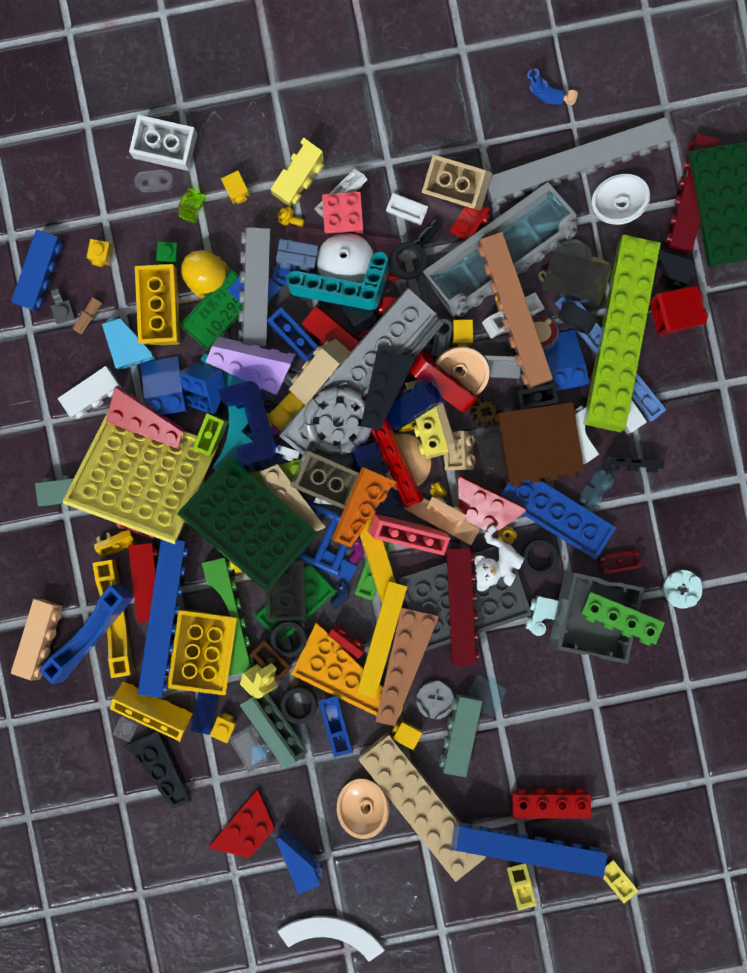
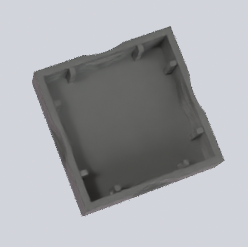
M565 570L548 646L561 651L581 655L589 654L602 659L628 664L634 635H632V638L620 634L621 630L617 628L610 630L603 627V623L595 620V623L584 619L585 615L581 614V611L590 591L639 611L644 588Z

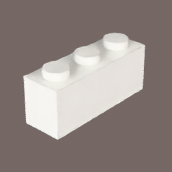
M105 366L60 396L58 400L70 418L81 419L88 414L87 411L92 407L95 409L104 403L102 400L108 396L112 398L114 388L117 385L121 388L122 386L111 369Z

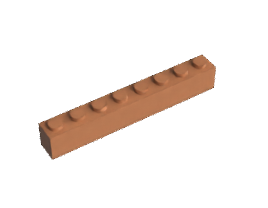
M503 232L480 239L477 250L480 258L483 257L486 263L483 267L487 276L490 275L492 281L489 283L493 294L496 293L498 298L496 306L498 311L503 313L504 319H502L504 329L510 333L511 337H508L511 348H515L517 354L514 356L516 364L522 368V382L528 386V389L551 382L553 378Z

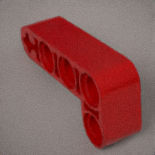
M424 348L416 356L409 370L411 374L458 410L465 413L478 399L472 390L437 365L430 353Z

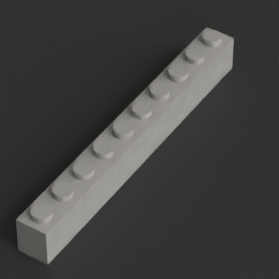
M664 117L492 175L487 190L490 204L496 203V205L506 202L508 198H520L525 195V192L531 190L533 193L547 182L551 186H556L561 183V180L567 178L569 181L579 177V174L586 172L588 175L596 172L597 168L603 166L604 168L614 166L615 162L621 160L622 162L632 160L633 156L639 154L640 156L648 155L653 149L663 150L668 148L674 139L668 119Z

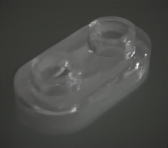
M155 170L138 173L134 182L141 192H156L169 190L173 186L174 179L170 172L166 170ZM162 179H167V183L162 184ZM144 180H148V184L146 186L142 185Z

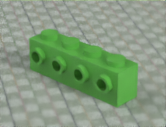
M591 591L581 611V614L585 615L584 619L595 623V620L603 623V627L610 630L617 628L621 630L620 634L632 638V635L639 637V642L649 646L651 643L656 645L665 624L662 620Z

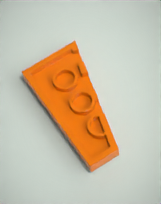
M362 467L331 540L352 547L364 530L368 519L373 517L376 513L375 509L380 502L386 499L388 496L386 494L397 482Z

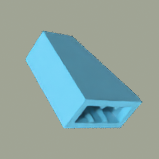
M113 317L106 320L107 323L102 324L116 369L122 370L156 359L155 355L145 344L138 343V336L122 319Z

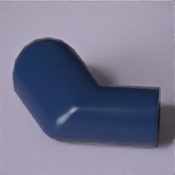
M343 580L337 582V596L330 601L335 609L349 598V585Z

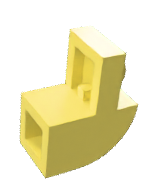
M272 663L263 669L256 664L243 673L240 685L251 696L262 698L278 686L274 681L277 668Z
M526 863L507 868L518 911L537 906Z

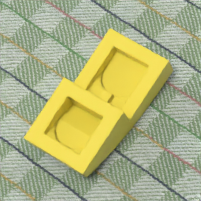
M614 860L605 867L603 879L623 903L639 892Z

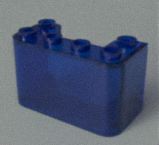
M246 381L218 389L220 398L226 406H236L238 410L245 409L254 442L240 446L237 451L240 467L247 468L276 459L280 452L262 389L253 381Z

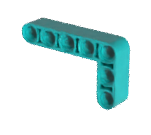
M377 252L370 259L363 283L299 271L290 272L286 276V282L290 293L294 296L373 310L380 303L390 267L387 255L383 252Z

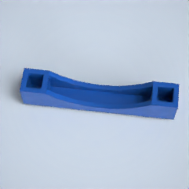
M122 584L110 585L98 599L93 613L83 627L67 644L53 654L39 670L51 684L66 680L133 600L132 594Z

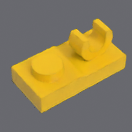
M127 530L121 531L114 536L106 533L107 539L104 541L98 536V543L94 544V548L104 558L138 543L133 533Z

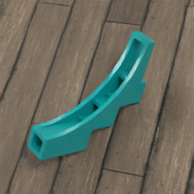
M204 354V356L201 358V360H202L207 366L212 367V368H215V369H219V368H217V367H215V366H213V365L207 363L206 360H207L208 355H207V354ZM222 370V375L226 387L224 393L229 410V429L222 453L212 467L215 470L229 456L241 466L258 445L254 442L256 438L249 432L243 433L250 425L251 420L257 416L254 412L256 408L248 402L243 404L256 385L237 376L234 377V375Z

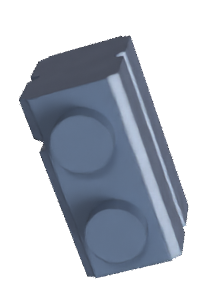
M280 238L276 262L283 269L290 270L291 267L299 268L300 272L310 273V270L315 271L319 247L315 244Z

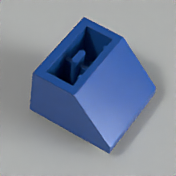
M195 362L179 372L185 401L190 407L215 414L226 388L222 370Z

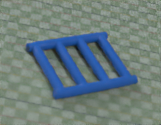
M305 499L318 518L322 514L331 518V521L315 557L304 553V549L297 558L338 576L340 574L339 567L348 546L340 545L332 565L321 560L341 518V514Z

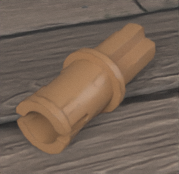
M92 297L84 311H81L82 314L73 326V330L83 334L91 320L94 321L93 317L102 303Z

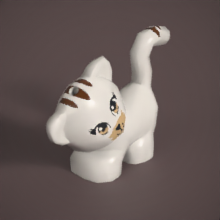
M490 525L486 529L484 537L488 544L499 547V560L496 562L481 555L474 557L475 577L477 580V590L485 591L489 586L496 585L501 577H503L505 584L511 586L516 577L512 573L513 568L520 569L525 559L516 552L512 545L492 537L496 531L495 525Z

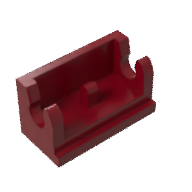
M635 548L600 554L598 556L600 573L608 574L642 568V563L638 559L639 551Z

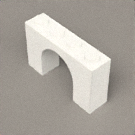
M632 399L627 426L624 429L627 434L632 433L647 422ZM581 405L574 411L584 465L598 456L599 453L586 435L585 425L583 424L586 407L584 408Z

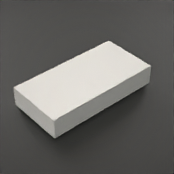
M393 193L386 212L422 225L428 206Z

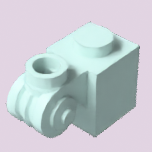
M536 595L535 599H532L530 603L532 616L527 618L525 629H529L534 635H543L546 631V626L542 621L546 618L554 620L558 600Z

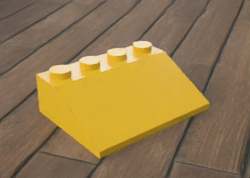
M179 608L167 688L226 695L237 622L236 617Z

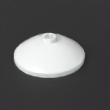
M615 175L604 180L596 188L592 197V207L595 215L603 222L616 225L625 224L637 219L644 213L650 202V191L646 182L636 175Z
M336 234L327 239L318 251L317 268L321 276L363 283L373 251L368 242L356 234ZM347 254V257L341 258V255Z

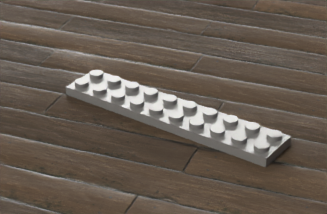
M407 288L350 352L348 358L339 365L334 374L327 379L313 399L319 395V392L331 387L344 389V387L351 388L359 392L363 399L368 393L377 349L403 354L437 314ZM337 396L336 402H343V396ZM323 401L319 406L323 408L327 405V402ZM356 403L351 405L353 409L357 406ZM304 405L279 433L282 439L302 455L305 450L312 453L318 450L315 448V444L308 440L304 431V412L307 405ZM336 416L333 419V424L340 425L343 417ZM313 417V423H319V417ZM322 431L318 434L320 439L325 436Z

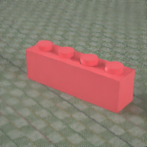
M376 513L373 515L368 528V532L374 539L440 555H445L450 541V537L440 529Z

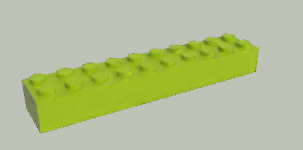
M622 235L618 241L583 421L584 425L622 432L627 426L660 242Z

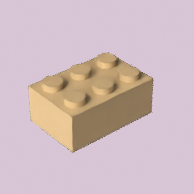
M433 155L422 193L481 211L493 173Z
M337 339L331 342L326 341L323 346L320 345L314 351V357L303 365V371L292 379L291 383L293 385L289 390L307 405L327 379L339 368V365L348 358L350 351Z

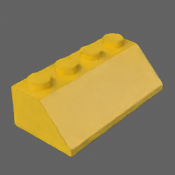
M174 264L135 266L138 343L150 345L181 344L177 268Z

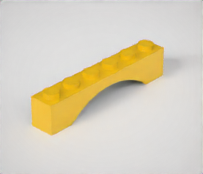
M117 559L93 563L95 582L101 597L110 585L120 584ZM124 609L107 630L108 661L111 678L128 676L135 672Z

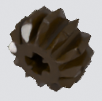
M484 396L483 403L478 398L476 400L478 406L475 404L471 406L476 411H470L469 415H476L471 421L473 423L478 419V428L482 423H484V429H488V422L492 427L496 425L493 421L494 415L502 413V410L495 409L500 404L496 403L493 405L494 398L487 402V396ZM488 408L490 416L483 417L481 410Z

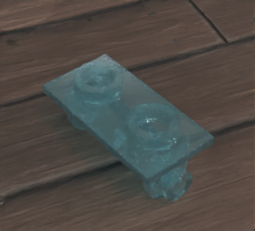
M602 469L600 472L597 471L590 481L595 486L594 489L587 485L580 494L581 498L579 501L583 504L587 503L590 509L594 506L596 507L600 503L604 491H608L613 484L611 474L607 475Z

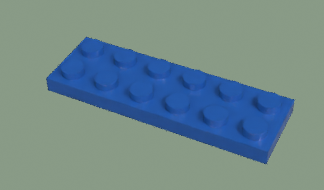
M530 480L523 481V485L512 487L511 483H508L500 494L527 507L522 515L594 560L598 558L616 529L610 523L544 482L530 484Z

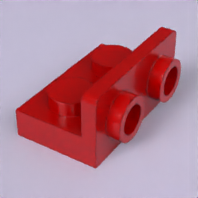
M465 206L450 229V233L465 242L480 231L478 229L481 224L485 225L491 216L488 214L490 208L482 206L481 211Z

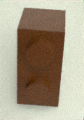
M267 638L251 653L264 668L271 663L277 668L274 679L277 682L293 666L285 657L280 656L272 648L271 642Z

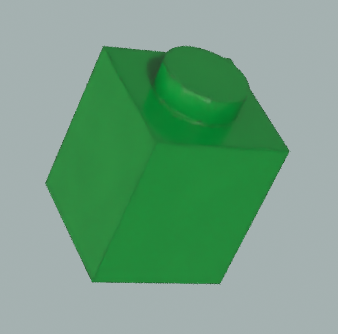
M157 243L156 261L159 265L174 264V266L179 267L180 247L177 243Z

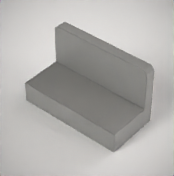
M484 356L489 366V378L520 379L521 366H517L515 357Z

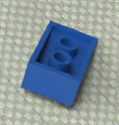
M575 330L557 333L555 340L550 345L542 347L553 378L551 382L546 384L556 383L558 392L587 386L590 384Z
M179 356L141 363L145 405L155 409L154 411L161 416L167 417L189 412L179 375L181 371Z
M283 828L279 829L276 841L297 893L300 894L320 886L321 878H323L322 872H324L321 862L316 861L315 856Z

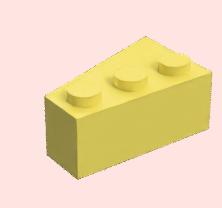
M305 138L300 142L303 144L297 155L293 153L290 158L292 159L291 163L286 169L282 170L271 188V193L289 207L293 203L296 205L302 197L301 192L304 188L308 189L313 182V176L316 173L319 174L324 167L323 151Z

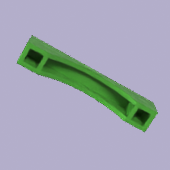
M225 557L204 562L202 566L206 582L221 595L227 605L230 617L237 618L229 676L244 673L255 665V660L249 653L248 647L251 646L249 636H245L244 628H246L244 616L241 617L239 609H242L240 598H236L237 584L236 580L231 577L230 572H233V570L231 569L230 561Z

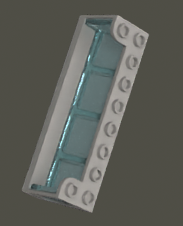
M549 182L423 271L426 281L454 320L458 317H463L473 306L480 305L487 296L493 295L489 284L492 282L490 275L487 276L483 267L486 263L483 257L480 258L477 250L480 239L503 232L518 275L519 273L526 272L533 263L541 261L551 250L555 251L565 240H570L577 233L576 213Z

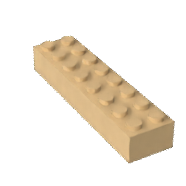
M389 731L359 754L358 760L384 790L388 798L455 882L486 858V856L451 850L454 825L461 826L460 820L397 741L393 740V736Z

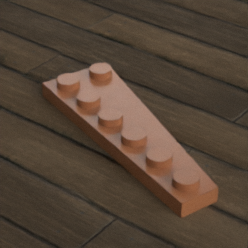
M401 607L376 722L395 726L439 616Z

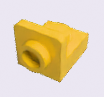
M219 714L210 736L228 743L237 721L230 714Z

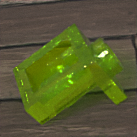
M188 188L179 203L178 216L186 221L195 223L197 221V214L206 201V195Z

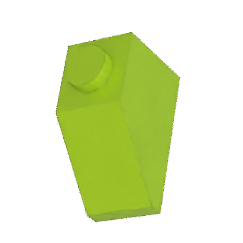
M207 413L192 449L210 457L221 442L229 420L216 414Z

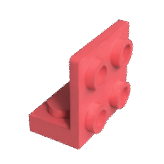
M360 192L322 195L324 230L326 234L356 231V235H364Z

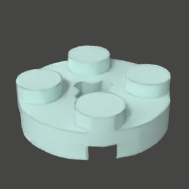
M677 570L665 578L662 591L666 600L672 606L688 608L695 606L701 598L702 584L700 578L694 573L687 570ZM682 584H685L687 591L681 595L678 586L681 587Z

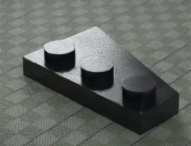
M606 457L603 458L602 466H608V470H619V467H627V471L638 472L639 468H644L646 472L658 473V469H664V461Z

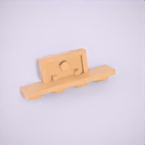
M432 497L430 501L424 499L420 503L407 508L404 507V510L468 545H472L479 532V528L464 521L466 515L463 514L460 508H452L439 497Z

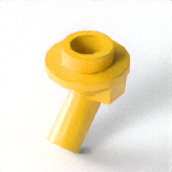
M291 207L282 208L278 213V222L284 226L291 223L303 227L305 224L304 219L293 216L294 211Z

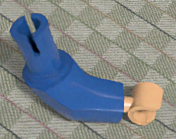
M532 69L527 73V77L531 82V92L545 104L562 105L563 101H565L568 105H573L576 102L577 91L569 90L567 95H564L563 90L551 88L547 81L541 78L538 69H534L535 74H533Z

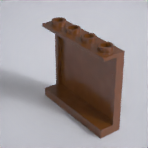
M573 402L494 415L495 423L499 424L508 480L505 481V484L511 483L512 487L523 485V481L530 480V484L542 482L541 478L548 477L549 481L558 480L560 475L566 474L567 478L579 476L578 472L584 471Z

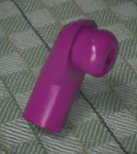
M360 537L352 545L354 552L348 558L354 565L365 554Z

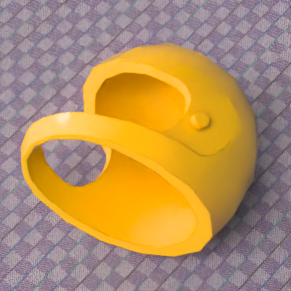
M198 250L191 252L185 257L181 266V274L191 291L203 299L205 295L202 293L214 292L222 286L226 270L228 271L230 268L219 256H215L207 250Z

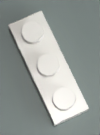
M353 169L329 194L356 192L367 181V178L361 172ZM321 201L314 209L323 217V203Z

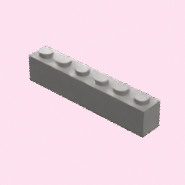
M246 227L244 232H241V244H244V252L241 251L240 263H243V271H240L239 280L240 283H243V291H239V302H242V310H239L238 321L242 323L241 330H238V341L250 346H266L270 229Z

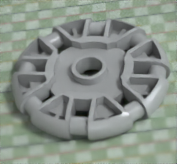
M331 387L322 390L315 399H311L304 412L305 423H303L308 440L315 444V448L330 455H333V453L346 455L356 451L361 443L364 444L372 431L371 428L358 425V419L363 417L366 402L362 399V395L351 388L344 387V389ZM337 396H343V402H336ZM323 401L327 402V405L323 408L319 406ZM353 403L358 405L355 410L351 406ZM336 416L343 417L341 425L333 424V419ZM313 417H319V423H313ZM321 431L325 435L322 439L318 437ZM355 433L357 437L351 441L348 437ZM333 440L340 441V446L333 445Z

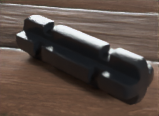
M433 219L430 226H427L418 236V239H415L413 242L423 248V244L425 245L433 237L435 231H438L442 224L437 219Z

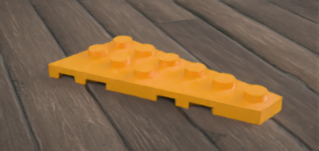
M316 622L291 675L377 716L383 686L379 685L376 699L357 694L364 667L340 644L328 636L329 633Z

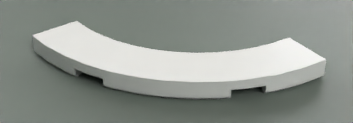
M312 916L298 919L284 925L277 931L288 947L305 939L328 937L350 944L360 951L368 961H371L385 951V948L370 932L359 927L354 922L334 916Z

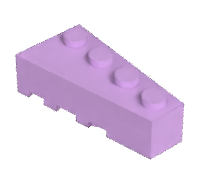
M218 337L212 345L206 362L277 395L295 354L280 353L279 350H267L260 348L258 345L250 346L240 341Z

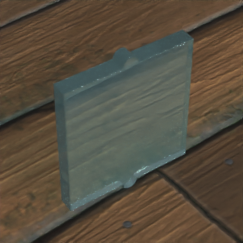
M477 674L472 685L468 687L469 692L467 696L479 698L482 701L480 711L494 718L499 706L502 705L501 701L507 689Z

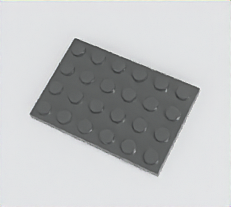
M493 546L475 552L474 557L481 555L497 562L499 560V547ZM447 562L398 578L401 585L407 586L404 598L408 609L439 616L425 651L450 643ZM471 563V571H475L474 563ZM513 568L512 570L516 577L511 586L505 584L503 577L499 579L496 585L489 586L485 591L477 590V580L475 583H472V591L476 590V602H473V610H477V622H474V629H478V633L532 615L517 569Z

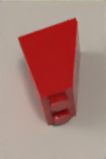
M698 286L659 293L650 299L649 304L658 337L703 326L707 323L708 313L705 308L703 309V295L701 290H698Z

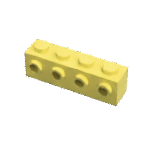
M419 380L406 383V389L403 392L405 400H409L411 407L408 408L410 418H414L416 425L413 426L415 436H419L421 444H418L420 454L425 455L426 459L448 454L449 450L432 390Z

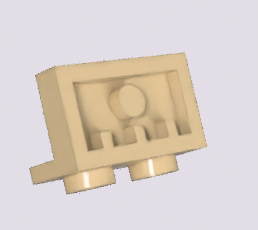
M472 431L452 432L455 440V449L448 451V454L444 455L445 471L473 470L475 464L473 445L475 440Z

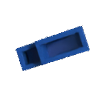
M338 696L320 700L319 705L333 756L338 757L353 753Z

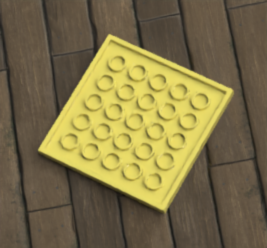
M107 412L63 499V504L176 544L185 523L177 513L201 487L219 445L209 457L192 449L197 436L184 432L181 445L177 449L106 422Z

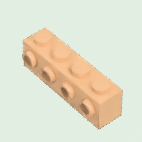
M33 599L11 674L28 680L41 679L43 674L39 670L46 663V659L50 655V646L56 635V627L62 616L61 610L63 606L43 599Z

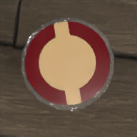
M544 315L532 316L542 349L544 351L550 350L558 340L559 329L557 324L551 318Z

